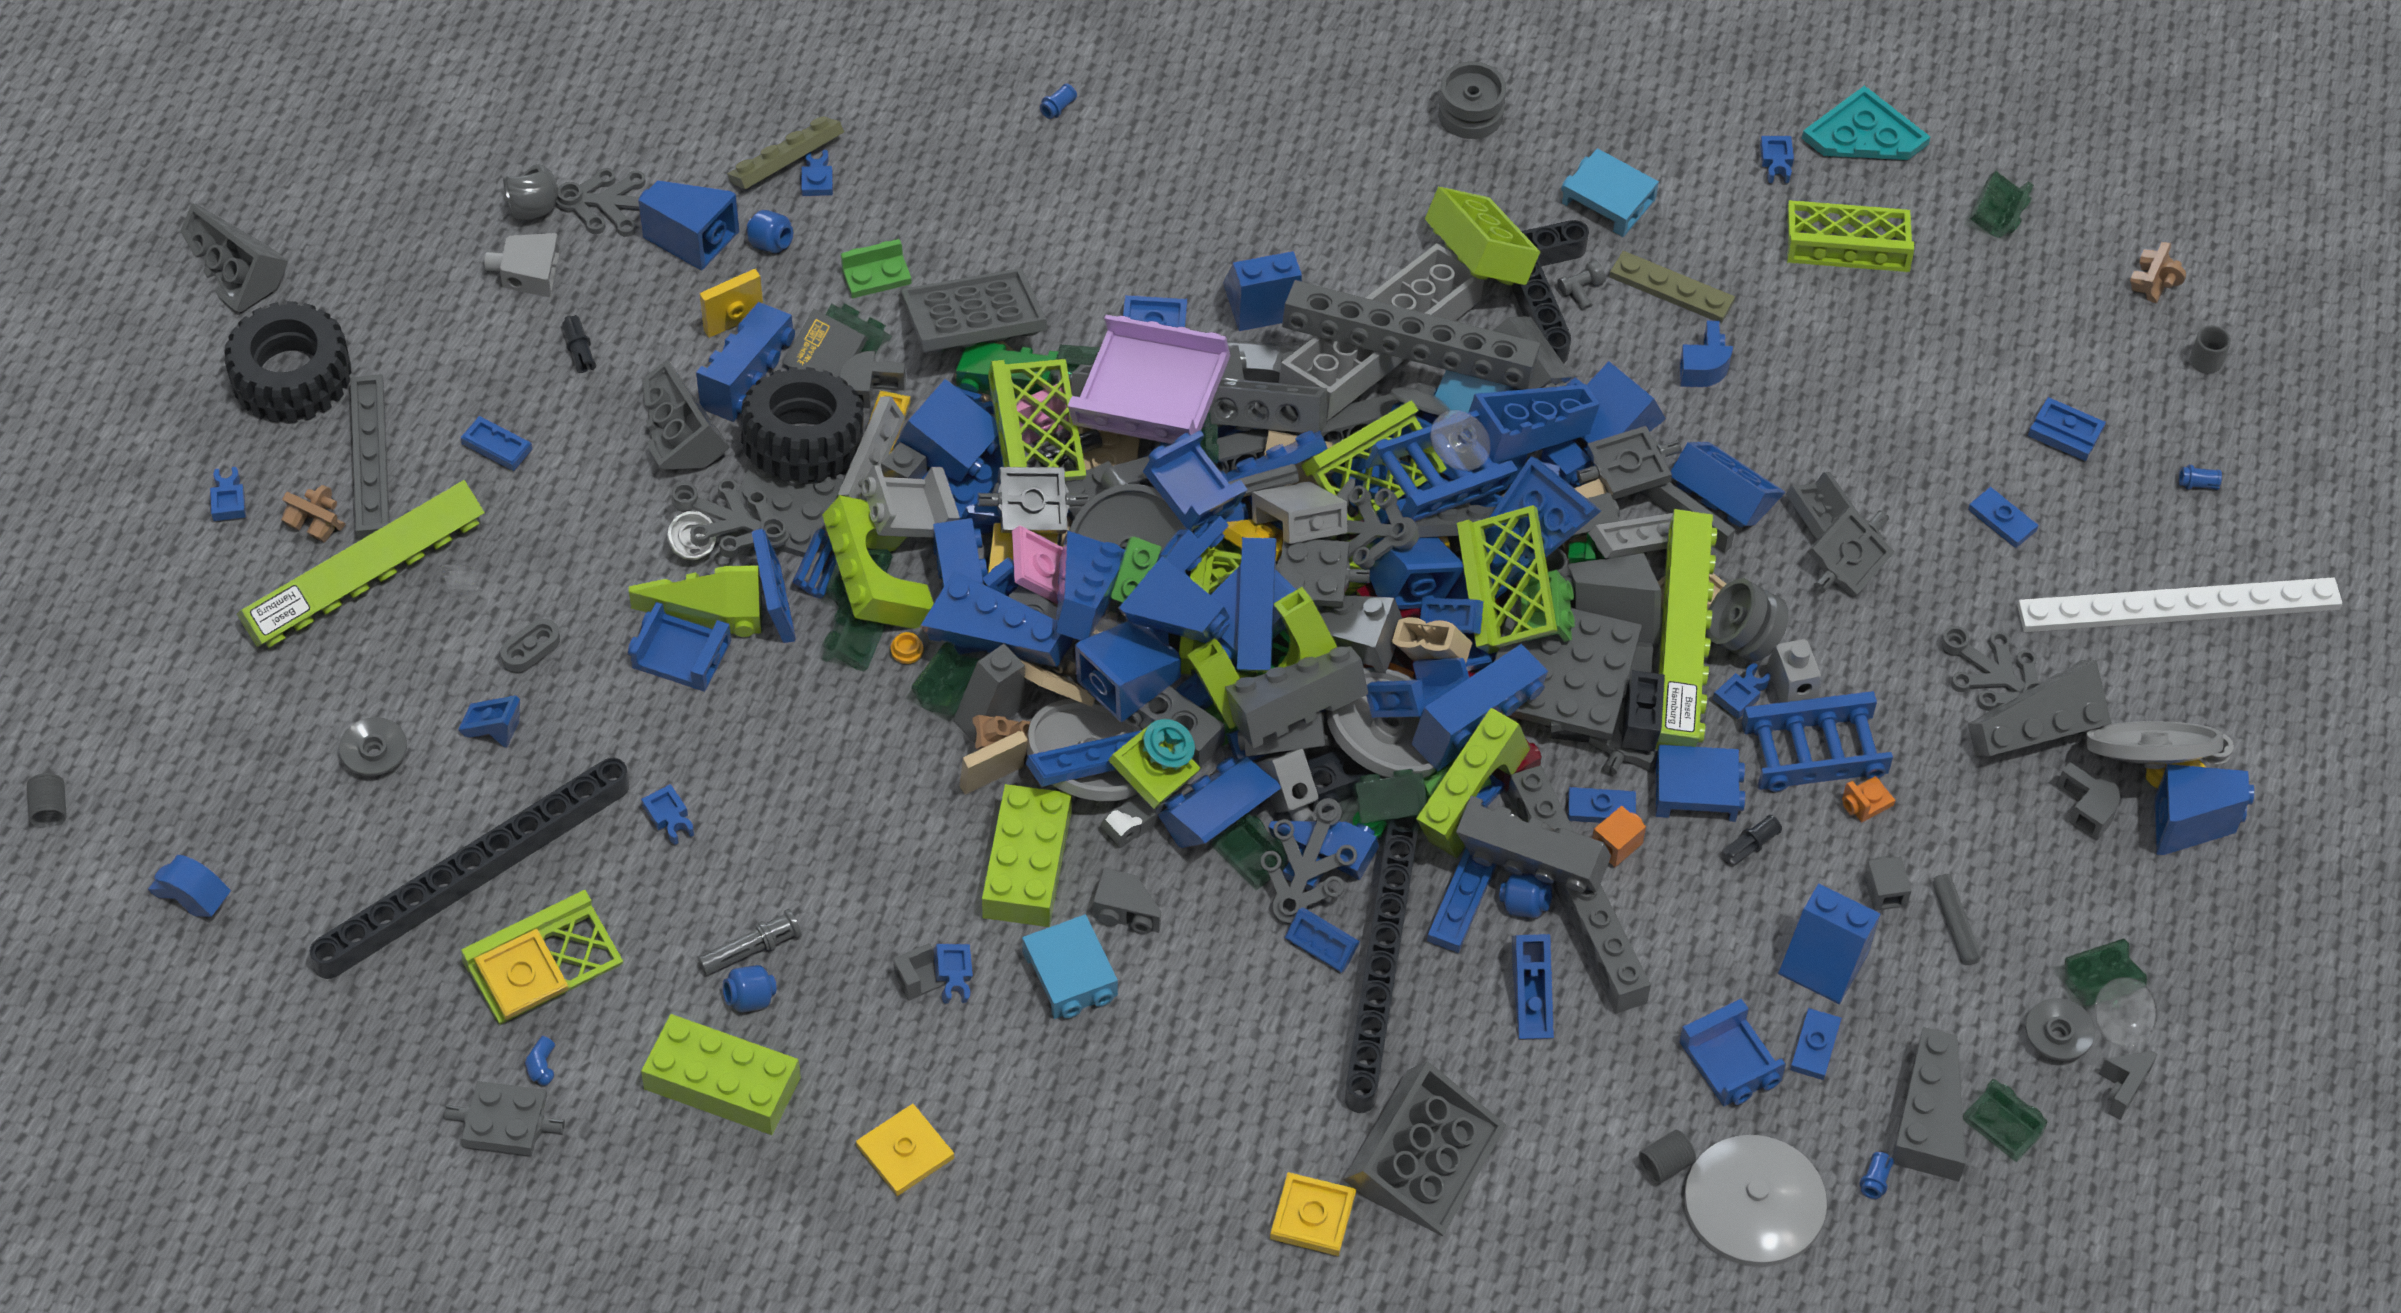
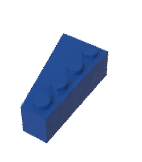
M1067 530L1059 562L1057 633L1081 641L1091 637L1112 600L1110 594L1125 549L1120 548L1115 543H1104Z
M955 570L921 624L929 640L938 642L943 640L955 643V645L969 648L971 646L985 649L989 653L1005 644L1021 660L1053 667L1059 665L1074 640L1072 637L1056 632L1055 619Z
M1520 644L1424 707L1412 745L1437 771H1440L1461 753L1490 708L1497 710L1505 716H1509L1527 700H1533L1538 697L1545 688L1543 684L1548 670Z

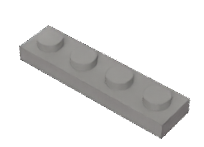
M891 396L880 397L843 484L840 487L838 496L842 495L867 501L866 496L862 493L863 479L868 475L873 465L881 467V463L891 451L905 418Z
M1673 513L1595 525L1589 532V535L1595 542L1598 551L1605 558L1666 549L1668 528Z

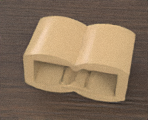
M1413 617L1398 620L1392 642L1413 661L1418 659L1463 658L1466 663L1472 646V642L1450 622L1438 620L1426 623L1419 618Z

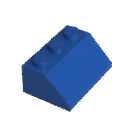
M1687 442L1670 471L1672 478L1677 480L1675 483L1677 487L1687 493L1694 491L1703 497L1701 502L1713 510H1718L1719 508L1728 514L1727 519L1739 527L1756 525L1785 494L1784 490L1710 442Z
M1232 756L1216 766L1218 772L1211 777L1204 775L1190 785L1193 790L1184 796L1182 793H1179L1165 803L1167 808L1159 813L1158 816L1180 848L1205 844L1280 790L1281 786L1248 757L1235 760Z

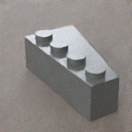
M1345 595L1344 607L1316 606L1337 647L1351 646L1361 658L1362 665L1374 666L1376 671L1386 674L1396 645L1392 642L1398 620L1403 619L1395 598ZM1285 628L1283 631L1289 636V633Z
M1470 796L1456 832L1475 862L1488 867L1492 866V863L1500 865L1508 872L1516 875H1522L1523 872L1533 874L1538 880L1552 884L1554 881L1565 883L1568 888L1577 892H1585V889L1594 892L1598 891L1611 858V854L1604 842L1564 828H1560L1558 833L1553 832L1554 829L1542 820L1531 817L1528 822H1525L1512 814V810L1498 805L1497 810L1494 811L1483 807L1482 799Z

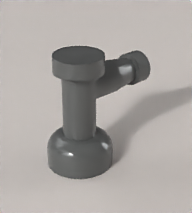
M1593 260L1586 264L1585 271L1569 278L1561 277L1557 280V284L1564 296L1573 294L1583 311L1592 307L1593 303L1588 299L1582 285L1589 282L1592 285H1600L1606 281V277L1601 264L1597 260Z

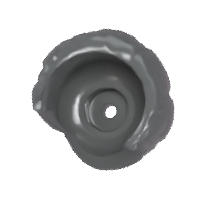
M533 165L521 176H506V178H503L506 201L514 218L532 220L545 216L554 208L559 192L558 185L553 173L544 165Z

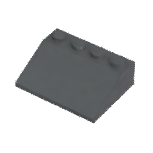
M1426 1061L1407 1070L1343 1180L1368 1200L1443 1236L1506 1124L1431 1063Z

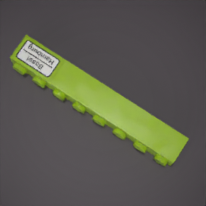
M463 480L243 608L236 615L257 647L266 643L268 648L286 638L283 632L294 626L296 631H299L314 622L311 615L320 610L325 615L342 605L339 599L350 593L352 598H355L370 589L367 583L378 577L379 581L382 582L397 573L396 565L405 561L409 566L423 558L425 555L422 550L430 545H433L436 550L450 542L452 538L449 534L460 528L462 533H465L479 525L480 523L477 518L485 512L466 481Z
M1674 509L1668 528L1659 674H1664L1665 680L1662 727L1655 748L1657 750L1659 745L1696 747L1697 743H1703L1705 723H1700V715L1705 714L1707 695L1702 694V686H1706L1708 681L1709 667L1704 666V657L1708 658L1711 639L1705 638L1706 630L1710 629L1712 621V610H1707V602L1712 601L1714 583L1709 582V574L1713 575L1716 556L1710 555L1711 547H1715L1717 539V528L1712 527L1713 514Z

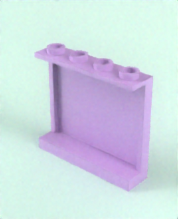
M1106 315L1104 319L1108 331L1081 396H1072L1068 404L1073 425L1173 444L1178 437L1185 433L1192 435L1200 431L1231 356L1226 337L1213 332L1204 333L1185 327L1165 326L1153 321L1144 322L1125 316Z

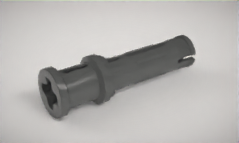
M790 909L784 910V915L767 923L759 922L755 926L756 930L697 956L706 976L764 948L766 951H772L776 948V944L793 936L795 938L801 937L800 927Z

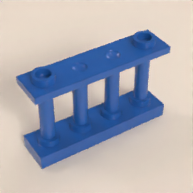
M1477 410L1467 414L1458 413L1449 420L1391 440L1382 439L1372 446V452L1367 458L1365 465L1367 468L1383 463L1386 465L1407 496L1406 503L1401 510L1403 517H1409L1417 521L1507 489L1518 469L1512 460L1499 465L1492 462L1471 431L1480 416ZM1460 437L1482 470L1476 473L1468 472L1448 441ZM1435 446L1457 479L1450 482L1447 480L1443 481L1423 452V449ZM1410 455L1432 488L1425 491L1417 489L1397 458Z
M1874 691L1745 707L1741 723L1744 734L1754 733L1759 737L1767 768H1762L1758 782L1759 790L1770 789L1777 792L1794 785L1865 776L1868 779L1874 776L1880 778L1885 774H1889L1893 760L1892 752L1877 754L1868 719L1873 718L1877 704ZM1851 721V723L1855 724L1864 755L1845 758L1836 723ZM1819 725V727L1823 728L1831 756L1830 760L1812 761L1804 727ZM1786 729L1791 732L1799 761L1798 764L1780 766L1771 734L1772 731Z

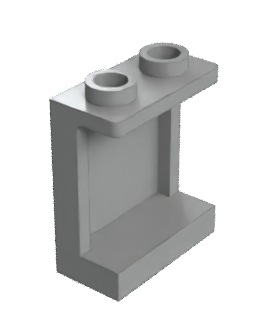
M873 465L868 475L863 479L862 493L866 496L871 520L874 522L877 533L880 536L933 538V524L960 519L943 467H931L924 479L884 477L881 467Z
M1310 481L1252 492L1253 522L1262 524L1278 520L1283 521V540L1289 544L1347 533V501Z

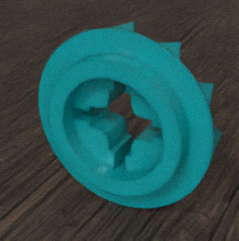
M1160 719L1154 721L1147 727L1142 737V740H1144L1143 751L1148 752L1151 756V762H1158L1162 765L1163 769L1173 767L1177 770L1181 766L1187 765L1194 755L1195 744L1192 735L1182 724L1174 720ZM1164 740H1166L1167 744L1176 745L1171 752L1167 747L1160 746Z

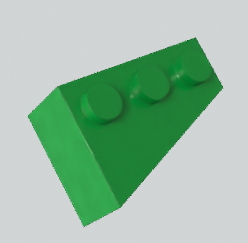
M978 342L974 346L965 348L956 370V387L975 393H984L990 395L992 399L988 378L991 361L1004 360L1005 364L1059 360V352L1049 351L1047 356L1032 354V348L1022 347L1021 352L1005 350L1006 346L1003 344ZM1047 370L1041 378L1051 384L1057 370ZM1023 373L1011 374L1012 382L1023 390L1032 380ZM1035 383L1028 394L1033 395L1044 390V388Z

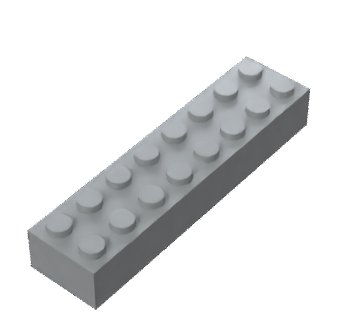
M1436 243L1366 298L1455 321L1481 301L1484 280L1471 275L1470 269L1457 259V255ZM1315 336L1281 362L1279 383L1327 388L1328 421L1406 359Z

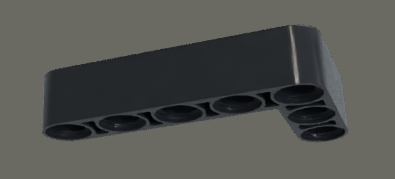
M1570 220L1521 231L1540 251V254L1527 284L1513 283L1511 285L1524 317L1532 318L1563 364L1569 357L1571 334L1542 266L1578 259L1585 254L1589 228L1585 223L1578 220Z

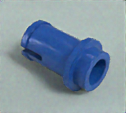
M1065 83L1054 94L1042 99L1040 104L1041 113L1048 119L1059 117L1061 110L1076 100V90L1071 85Z
M2192 464L2180 469L2179 485L2185 486L2187 490H2190L2192 487L2219 490L2221 486V470L2194 468Z
M1875 1152L1872 1154L1867 1174L1860 1180L1861 1192L1868 1198L1878 1199L1887 1191L1886 1181L1894 1160L1892 1157L1888 1159L1889 1155L1886 1153Z

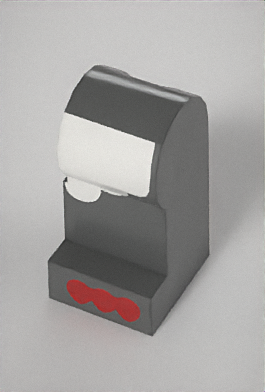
M1137 792V795L1121 807H1117L1109 812L1103 819L1101 828L1119 847H1123L1161 822L1158 814L1167 808L1165 805L1167 801L1165 800L1153 809Z

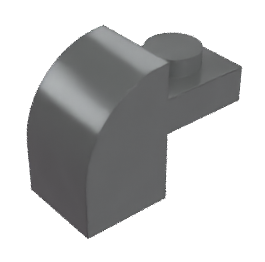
M875 351L854 355L845 362L840 371V377L847 381L848 386L851 385L857 391L864 408L867 409L871 408L873 389L905 391V363H895L892 361L877 362L875 360Z
M2069 762L2062 770L2057 784L2058 788L2079 801L2074 807L2069 822L2097 841L2113 821L2120 800L2119 789L2115 781L2106 772L2097 781L2089 772Z

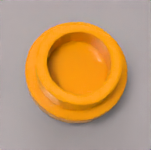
M900 633L891 643L892 657L900 663H914L923 655V643L914 633Z

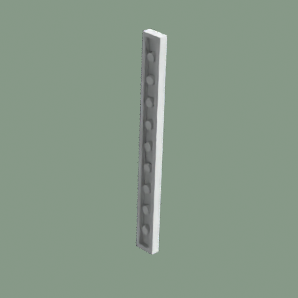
M2335 577L2024 599L2019 600L2017 606L2023 631L2034 632L2340 610L2342 600Z

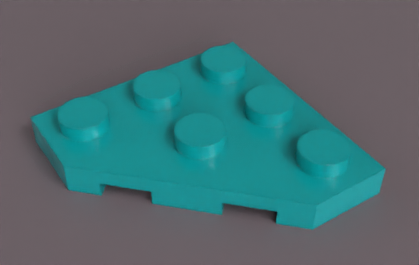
M1864 85L1804 129L1801 139L1823 156L1909 160L1929 145L1931 137Z

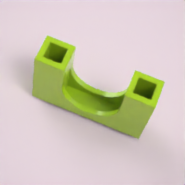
M839 495L822 516L854 617L906 628H920L934 604L928 585L901 580L887 574L877 566L867 548L887 552L895 551L907 537L878 535L875 524L870 517L868 502Z
M1303 587L1273 603L1290 638L1288 653L1278 667L1297 664L1303 658L1318 657L1328 654L1332 649L1337 648L1317 607ZM1214 638L1190 652L1187 656L1220 716L1231 729L1236 725L1232 719L1225 687L1235 684L1241 678L1257 676H1247L1237 672L1226 651L1218 640Z
M1493 708L1489 709L1416 818L1430 843L1455 858L1461 854L1465 845L1456 831L1470 796H1477L1487 778L1496 768L1509 775L1514 774L1530 750L1519 723Z

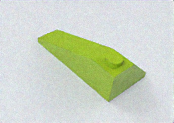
M723 566L715 568V574L699 577L697 572L686 574V580L672 582L668 579H661L629 586L631 609L651 612L655 603L659 602L663 604L665 614L710 629L714 628L718 620L729 624L730 633L736 634L739 637H749L752 634L761 633L762 596L758 566Z

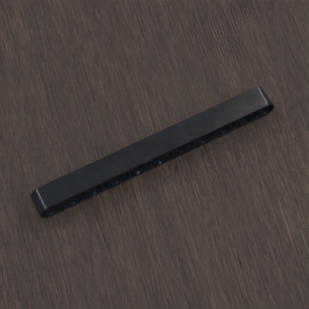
M615 757L599 762L316 939L311 944L309 950L316 974L324 979H332L339 976L622 798L629 790V778L625 762ZM590 795L587 798H581L582 796ZM555 813H562V814L557 815V816H554V815H553V814H555ZM530 830H533V831H534V832H531V833H525L526 831H530ZM500 848H506V849L503 850V851H496L497 849H500ZM471 866H478L474 869H467ZM442 884H449L445 887H439ZM413 902H420L417 905H410ZM391 920L388 923L381 924L382 921ZM356 938H362L360 941L351 942ZM332 956L329 960H322L325 957Z
M1414 779L1400 780L1396 784L1393 793L1346 1081L1345 1103L1351 1111L1356 1113L1370 1111L1374 1107L1377 1098L1420 826L1416 818L1422 811L1424 788L1420 782ZM1398 827H1406V828H1409V829L1403 830V829H1400V828H1398ZM1401 855L1404 856V858H1396L1394 856ZM1389 884H1398V885H1400V886H1399V887H1393V886H1390ZM1386 912H1391V913H1394L1395 915H1394V916H1388V915H1385L1384 913H1386ZM1381 941H1386V942H1389V943H1391V944H1390V945H1383V944H1380L1379 942H1381ZM1375 971H1384L1386 974L1379 975ZM1371 1000H1378V1001H1380V1002H1382V1003H1381V1004H1372V1003H1370L1369 1001H1371ZM1366 1030H1374V1031H1376L1377 1033H1376V1034H1367V1033L1364 1032V1031H1366ZM1369 1060L1372 1062V1064L1365 1065L1360 1063L1359 1061ZM1363 1090L1368 1094L1358 1095L1354 1091Z

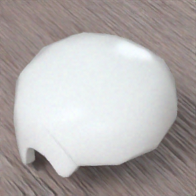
M686 511L676 516L671 522L667 533L668 543L673 553L687 560H698L706 557L713 550L717 536L710 537L707 545L699 547L691 543L690 530L697 524L707 525L713 523L711 519L701 512ZM696 534L697 537L705 536L703 534ZM691 549H700V552L690 553Z

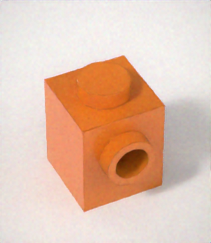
M1620 806L1594 828L1592 839L1604 842L1611 854L1609 863L1616 867L1643 844L1646 826L1637 814L1630 813L1623 806Z

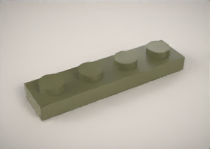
M825 116L814 119L810 123L811 126L806 129L794 131L785 137L786 140L778 145H770L762 149L761 154L757 157L739 162L735 166L736 169L727 173L730 182L735 186L747 189L844 133L841 122Z
M1622 251L1610 271L1609 278L1711 320L1719 321L1721 324L1735 301V296L1626 251Z

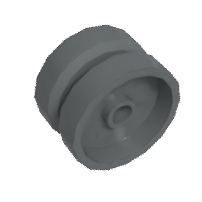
M1473 61L1459 63L1448 69L1441 79L1438 118L1442 126L1451 134L1466 139L1487 137L1497 131L1503 122L1506 98V82L1503 75L1493 66Z
M1745 578L1735 579L1726 584L1712 601L1709 610H1712V621L1710 629L1706 630V633L1712 642L1728 651L1730 650L1749 662L1760 661L1769 656L1774 647L1783 638L1789 621L1788 607L1785 600Z

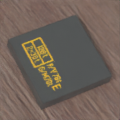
M813 308L783 363L790 368L797 367V369L806 370V367H811L819 372L826 370L832 372L833 377L837 378L840 376V371L845 362L861 352L868 338Z

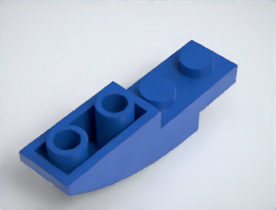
M1210 516L1194 533L1189 529L1178 530L1163 548L1157 561L1163 556L1189 577L1184 571H1191L1202 560L1200 555L1208 547L1211 549L1221 542L1225 536L1222 532L1229 526L1228 523L1221 516Z

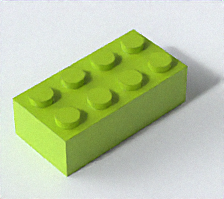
M1438 186L1425 220L1433 228V232L1445 241V246L1453 250L1458 256L1457 259L1470 269L1471 275L1478 279L1487 280L1490 277L1506 285H1513V283L1526 285L1540 254V251L1491 198Z
M1005 784L982 896L983 918L1050 927L1072 813L1071 794Z
M670 1014L641 1070L644 1090L769 1135H773L801 1078L799 1059Z

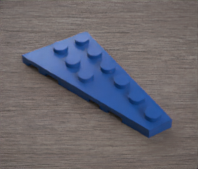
M1530 456L1490 517L1532 505L1537 507L1546 558L1598 515L1601 510L1539 459ZM1529 516L1519 519L1512 530L1522 538L1530 528ZM1497 525L1484 529L1486 542L1493 546L1503 529ZM1509 534L1499 551L1511 557L1521 541ZM1527 545L1517 562L1528 569L1535 559L1534 549ZM1497 554L1490 564L1491 573L1498 577L1508 560ZM1514 565L1504 582L1512 586L1526 572ZM1464 569L1445 599H1469ZM1501 585L1495 595V599L1508 590V588Z

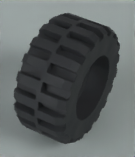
M287 301V304L279 305L276 302L269 304L270 307L266 309L260 307L252 312V316H245L238 322L239 328L234 327L228 336L229 341L225 344L224 360L235 398L239 399L240 405L245 410L249 411L251 409L253 415L261 419L268 415L271 422L280 423L281 418H287L288 423L298 422V417L306 416L307 420L316 417L315 412L320 409L323 413L332 407V400L338 402L344 395L342 388H348L350 382L349 375L352 373L347 344L341 326L335 319L331 318L329 313L322 309L316 311L315 306L307 303L301 306L296 301ZM285 351H304L314 355L307 364L293 371L273 372L262 368L264 363L271 357Z
M791 367L783 372L781 370L774 371L770 374V377L763 376L756 382V385L753 384L743 399L741 443L743 444V450L758 469L763 468L766 474L772 477L775 475L780 476V479L790 482L791 479L799 480V483H808V480L816 479V482L823 481L829 475L834 477L840 474L843 468L847 469L851 465L863 437V402L858 396L857 391L851 385L848 386L846 380L840 376L837 378L833 377L832 372L826 370L819 372L811 367H806V370ZM792 423H810V424H814V425H813V426H795V425H791V424H792Z

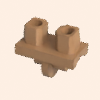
M2161 242L2158 251L2143 250L2140 266L2141 270H2148V272L2134 271L2130 280L2133 291L2146 293L2147 300L2156 304L2164 287L2171 288L2172 286L2182 285L2186 279V271L2183 269L2182 263L2177 260L2173 261L2170 258L2171 243Z
M322 485L316 491L308 489L305 497L310 499L311 502L289 492H286L282 499L287 504L281 521L300 531L307 516L313 518L314 520L307 533L324 543L334 529L341 531L345 526L344 522L337 519L336 514L325 510L326 507L334 510L337 506V501L331 499L332 490L327 486Z
M977 715L972 718L977 731L975 747L977 750H980L1018 731H1023L1024 735L1027 736L1031 722L1007 720L1006 717Z

